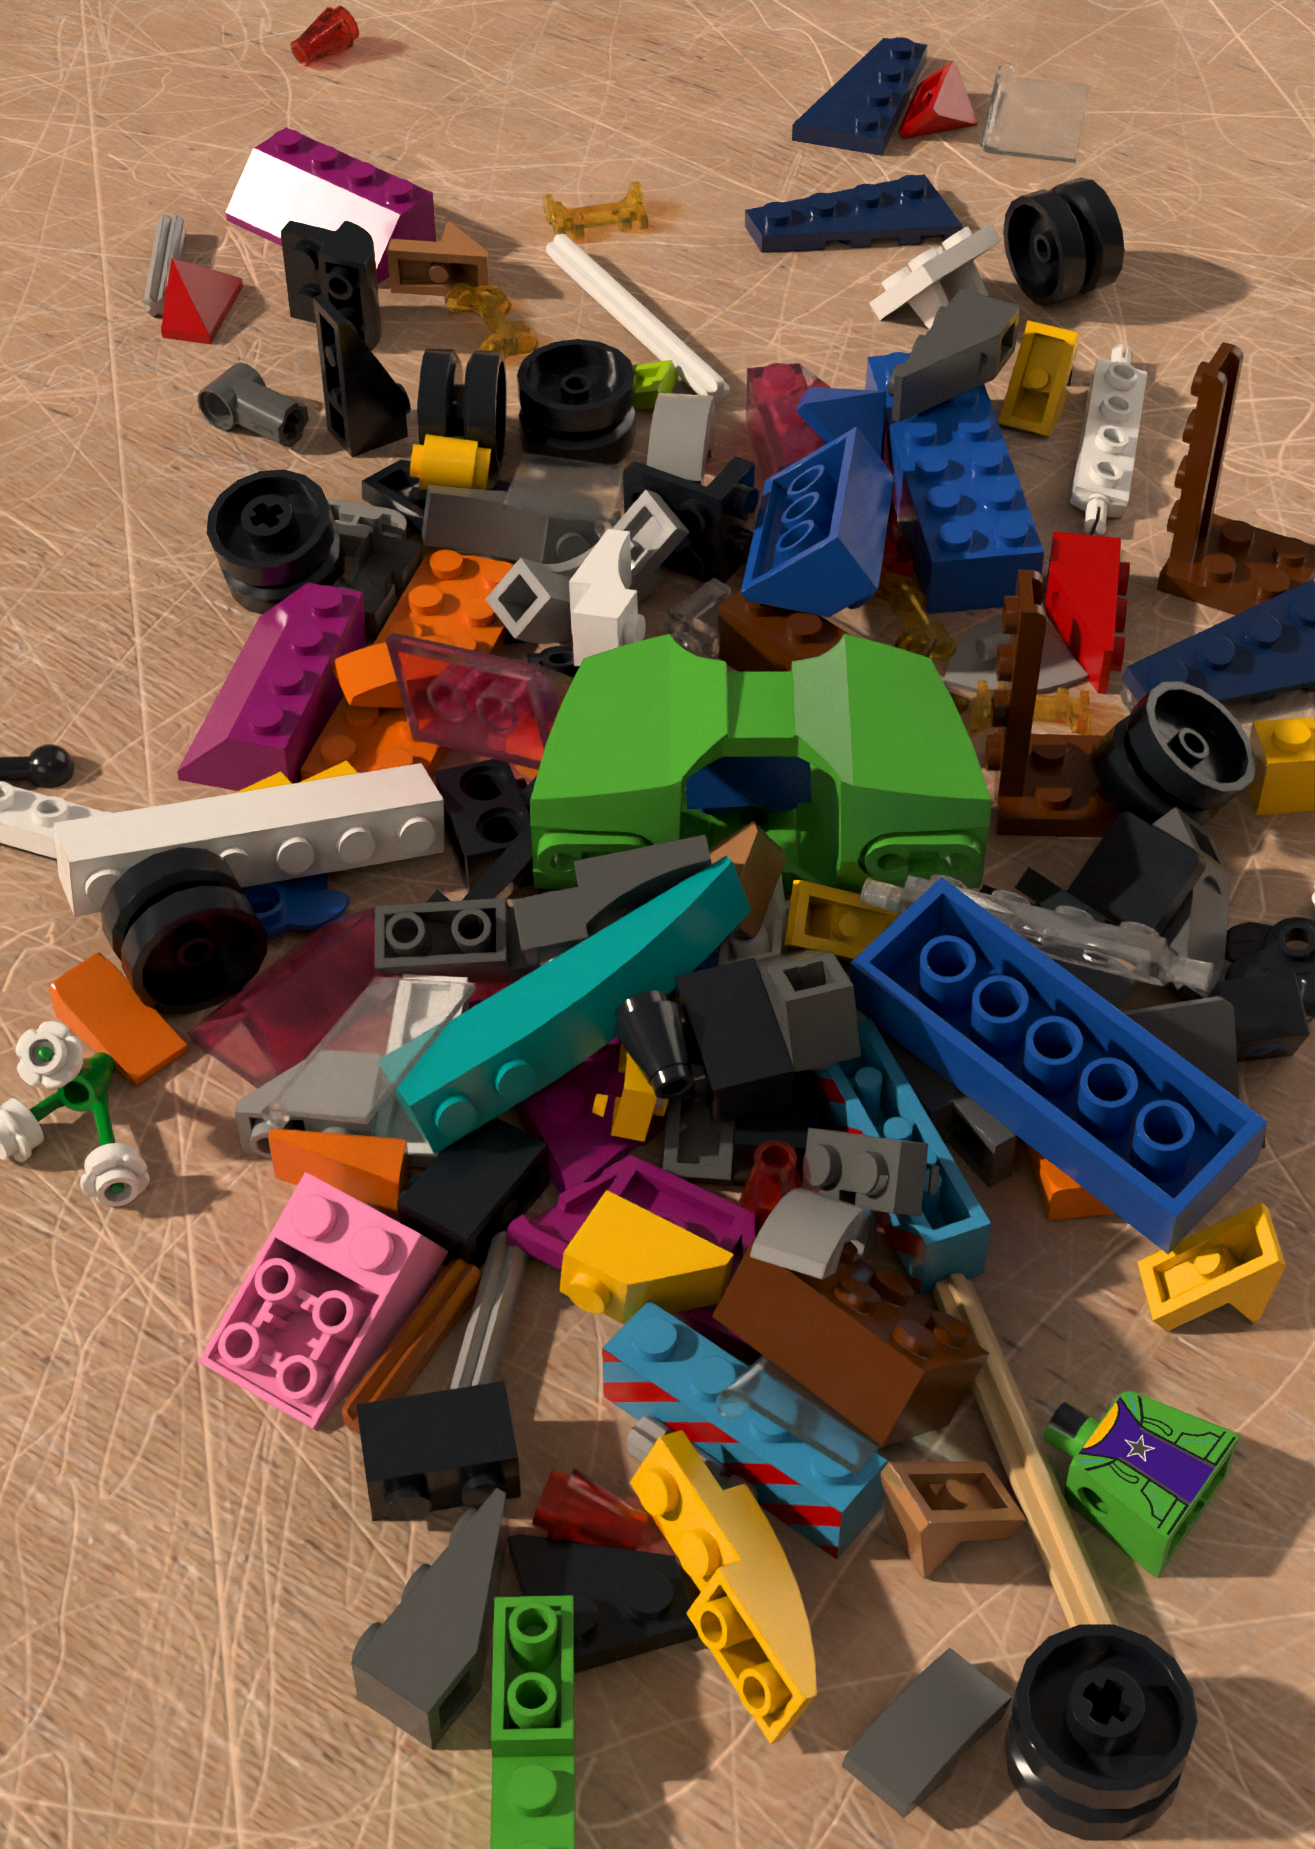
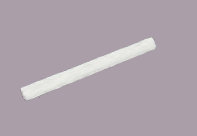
M557 234L553 242L547 243L546 253L658 359L661 361L672 360L678 377L697 395L714 396L717 405L720 404L722 398L728 396L730 388L724 379L566 234Z

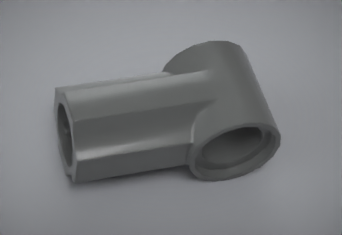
M241 362L234 364L200 390L197 395L200 411L205 419L217 429L226 431L239 424L287 447L293 446L302 438L304 427L309 421L306 405L267 388L261 375L248 364Z

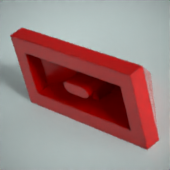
M950 61L918 84L898 131L903 139L978 125L959 68L953 61Z
M171 257L161 325L162 338L211 344L243 288L242 278Z

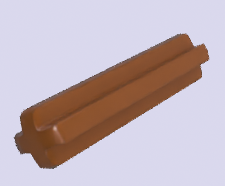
M461 1258L453 1259L446 1265L342 1406L343 1423L349 1430L355 1431L360 1435L356 1404L404 1397L476 1297L482 1277V1272L476 1265L468 1264Z

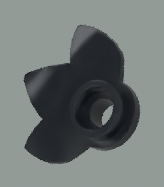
M1292 917L1284 919L1274 926L1247 922L1228 929L1225 960L1232 964L1229 966L1224 980L1296 972L1307 1023H1310L1315 1018V921L1302 917ZM1290 941H1303L1308 943L1309 946L1304 950L1297 951L1290 949L1286 943Z

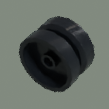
M1080 177L1061 183L1049 191L1044 189L1020 196L1011 202L1004 221L1005 252L1012 275L1022 292L1034 303L1048 306L1077 295L1078 292L1085 294L1106 287L1116 281L1122 270L1125 252L1123 229L1115 206L1106 191L1094 180Z
M573 339L556 341L537 348L522 360L517 373L518 399L521 406L519 412V432L523 449L535 461L554 469L578 472L600 469L619 461L631 450L636 436V413L633 407L636 396L635 372L631 360L619 349L599 341Z
M426 349L421 364L417 400L419 444L424 445L426 434L462 439L463 436L464 440L478 441V447L491 449L489 471L500 472L505 450L507 380L503 352L475 350L467 362L465 382L463 384L461 361L453 349Z
M283 469L259 471L246 476L224 490L208 513L206 533L233 599L248 611L263 615L305 584L333 586L339 576L342 577L344 574L346 554L335 527V520L322 488L306 475Z
M1180 681L1162 682L1147 693L1131 709L1130 715L1118 722L1098 741L1094 755L1097 777L1109 800L1121 813L1130 812L1150 825L1177 807L1201 826H1204L1218 813L1219 808H1223L1253 781L1257 765L1252 744L1236 718L1222 703L1202 689Z
M180 847L151 855L130 867L114 883L101 908L102 930L113 951L122 962V969L132 989L145 1006L161 1013L189 1014L218 1005L237 994L258 973L267 954V932L246 898V894L223 857L207 849Z
M1082 1624L1049 1636L1025 1661L1015 1690L1012 1715L1005 1739L1008 1775L1024 1805L1051 1828L1085 1841L1122 1840L1151 1828L1172 1805L1198 1722L1193 1688L1175 1658L1149 1637L1114 1624Z

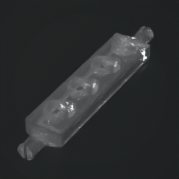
M909 875L903 887L868 878L862 889V905L896 912L900 916L935 882L943 877L1051 959L1162 987L1171 981L1203 989V991L1207 992L1212 980L1214 963H1206L1175 955V951L1168 949L1166 938L1159 937L1157 931L1140 923L1122 922L1118 927L1094 921V918L1089 913L1075 907L1058 906L1053 911L1032 906L1026 898L1016 893L995 890L992 892V895L971 891L967 890L966 885L962 882L944 875H932L929 880Z

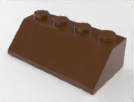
M741 590L718 606L717 658L721 661H726L727 665L738 672L791 671L792 661L818 657L826 653L840 641L844 634L867 638L832 617L747 601L741 594ZM946 686L961 715L968 709L969 699Z

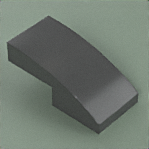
M949 1648L917 1676L879 1715L845 1755L841 1766L905 1818L950 1778L959 1756L1003 1719L1012 1696Z

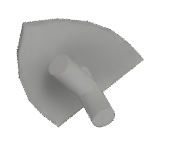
M1002 616L981 625L963 639L950 658L943 681L945 685L982 694H992L993 690H1003L1004 682L997 681L996 677L997 648L999 643L1009 644L1010 634H1003ZM1047 627L1045 629L1037 694L1065 688L1085 681L1089 677L1088 673Z

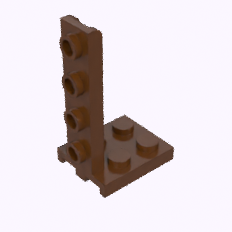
M1222 342L1209 363L1202 361L1199 364L1192 381L1191 395L1198 397L1196 409L1191 411L1183 431L1182 441L1190 445L1188 455L1183 457L1175 477L1174 487L1181 489L1180 500L1178 499L1175 502L1167 522V532L1174 535L1170 557L1159 574L1157 590L1237 615L1305 582L1314 580L1315 545L1305 543L1298 538L1286 537L1251 526L1244 521L1232 520L1214 514L1243 362V352L1239 347Z
M1018 570L1015 596H1004L1002 632L1003 634H1010L1009 644L999 643L997 648L996 677L997 681L1004 682L1003 690L992 691L991 727H998V733L987 735L985 749L986 771H995L994 795L997 801V835L1103 838L1114 820L1121 814L1118 808L1109 800L1097 777L1094 755L1098 741L1104 736L1031 734L1046 629V611L1041 606L1043 595L1042 575L1035 570Z

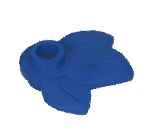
M327 873L242 887L246 898L267 932V939L276 937L288 929L314 930L324 927L337 920L346 911L350 903L348 895L338 891L327 890Z

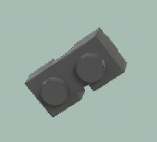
M382 524V531L404 536L402 528ZM370 532L354 555L353 569L348 580L345 581V577L339 576L333 585L336 588L363 592L368 634L377 636L396 606L395 594H403L423 560L422 545Z
M808 1128L806 1153L803 1159L802 1189L870 1210L921 1216L928 1143L874 1137L837 1130ZM930 1165L927 1194L937 1195L940 1166Z

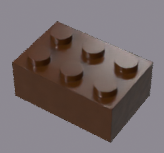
M851 1241L843 1245L836 1273L824 1279L750 1257L754 1243L751 1242L712 1315L713 1318L882 1447L949 1426L989 1355V1352L969 1339L971 1331L964 1323L947 1313L940 1311L932 1312L912 1297L914 1290L905 1280L888 1271L875 1270L856 1256L858 1250Z

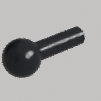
M54 744L41 745L34 749L29 756L0 757V781L29 780L33 785L40 788H55L67 783L74 774V762L71 755L64 748Z

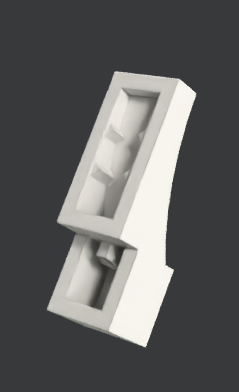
M607 529L569 581L574 666H580L583 658L644 640L646 630L645 617L638 614L637 590L629 589L632 584L630 531Z

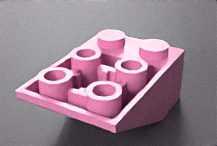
M305 1172L198 1362L310 1428L318 1430L384 1351L424 1297L449 1251L420 1233Z

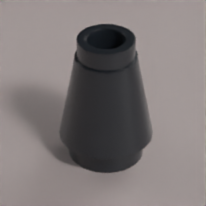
M658 990L645 991L625 1000L615 1012L618 1021L615 1026V1034L648 1084L653 1088L656 1097L666 1099L686 1092L692 1087L695 1080L691 1072L679 1006L669 1001L667 995Z

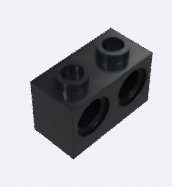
M506 756L435 771L436 788L444 799V831L467 892L474 887L530 822V807L524 802L522 794L523 790L528 786L525 778L515 779ZM533 869L517 888L530 886L534 883Z

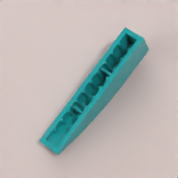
M724 856L379 1063L403 1111L434 1154L548 1086L617 1037L615 1026L618 1021L615 1012L625 1000L636 994L651 990L662 991L668 995L675 988V976L691 973L751 912L733 862L727 856Z

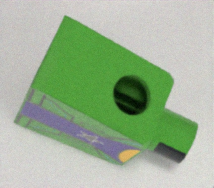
M1125 1391L1119 1394L1100 1421L1071 1404L1063 1402L1049 1421L1043 1440L1073 1458L1064 1491V1498L1067 1504L1145 1570L1159 1577L1227 1478L1239 1435L1134 1391Z

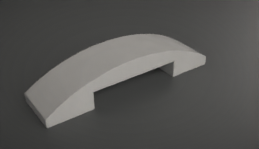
M795 1188L779 1201L768 1216L753 1243L750 1257L824 1279L836 1273L844 1243L851 1241L858 1250L856 1256L860 1259L873 1254L877 1241L876 1218L873 1211L868 1208L802 1188Z

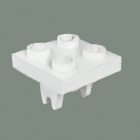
M992 224L987 225L972 234L967 226L942 242L946 251H943L941 246L936 249L932 247L911 260L908 265L912 272L906 266L881 282L885 292L869 303L879 321L908 303L930 330L941 306L947 307L949 304L940 283H943L953 297L960 288L989 297L974 260L1001 242L1000 237Z

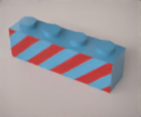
M872 1019L859 1022L858 1032L861 1057L837 1062L834 1066L823 1070L807 1069L810 1078L820 1093L819 1113L824 1122L832 1123V1130L928 1143L921 1216L873 1210L920 1295L933 1291L936 1282L945 1280L953 1273H961L965 1276V1279L984 1274L991 1222ZM930 1165L940 1166L937 1195L927 1194Z
M648 1300L602 1348L603 1393L605 1398L638 1421L646 1415L654 1416L673 1429L671 1433L683 1430L691 1443L728 1468L725 1473L726 1476L730 1478L733 1474H738L755 1486L759 1492L758 1504L835 1559L838 1560L882 1508L883 1492L880 1472L887 1465L885 1458L652 1301Z

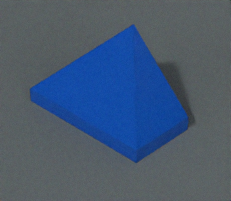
M810 387L802 394L796 412L826 444L857 426L884 462L887 391Z

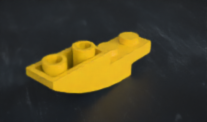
M683 1430L660 1436L629 1483L638 1495L642 1506L651 1515L679 1558L683 1569L690 1575L701 1592L687 1611V1616L695 1626L701 1641L709 1648L735 1688L745 1709L753 1716L769 1743L773 1744L786 1736L817 1696L816 1660L810 1625L799 1587L781 1544L746 1483L722 1490Z

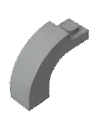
M659 393L652 417L646 465L704 485L707 457H712L717 406L715 397Z
M645 490L612 528L630 531L632 584L629 589L637 590L638 603L646 598L666 578L658 568L689 533L658 493ZM595 546L571 560L557 564H543L520 557L485 599L515 639L536 644L560 643L573 639L569 581Z

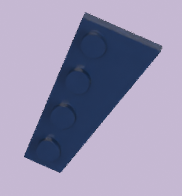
M904 37L883 38L793 123L792 141L882 156L926 63L928 45L914 43L912 40Z
M925 174L906 175L898 180L877 184H860L852 189L832 193H815L807 198L787 202H770L762 207L745 210V228L762 253L824 250L827 241H838L845 245H851V248L871 247V239L898 237L900 246L920 245L921 236L943 235L944 242L963 229V225Z
M1314 580L1305 582L1127 666L1121 679L1138 702L1160 683L1176 681L1202 689L1224 706L1229 703L1249 699L1252 704L1274 700L1279 693L1303 689L1305 693L1314 692Z

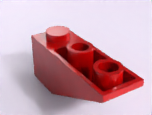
M1053 531L1044 609L1047 617L1075 660L1088 673V679L1098 694H1107L1110 671L1121 672L1125 637L1115 636V633H1124L1128 599L1117 598V595L1126 596L1130 562L1120 561L1121 538Z

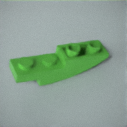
M573 1595L494 1597L490 1849H576Z

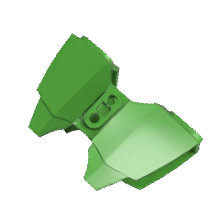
M666 634L583 658L563 699L545 745L530 799L534 886L536 888L556 891L578 887L574 861L705 834L708 848L710 849L754 821L782 848L786 856V861L781 871L783 889H786V893L792 892L794 880L812 882L882 900L922 896L941 877L959 890L980 888L984 874L986 844L990 827L991 798L972 741L958 709L931 658L887 644L844 634L840 641L826 653L818 657L792 661L791 671L730 672L727 671L726 661L699 657L685 650L670 634ZM722 757H799L810 763L812 803H798L797 808L784 812L767 811L761 806L737 807L734 812L729 814L708 815L702 813L700 809L687 810L686 784L691 775Z

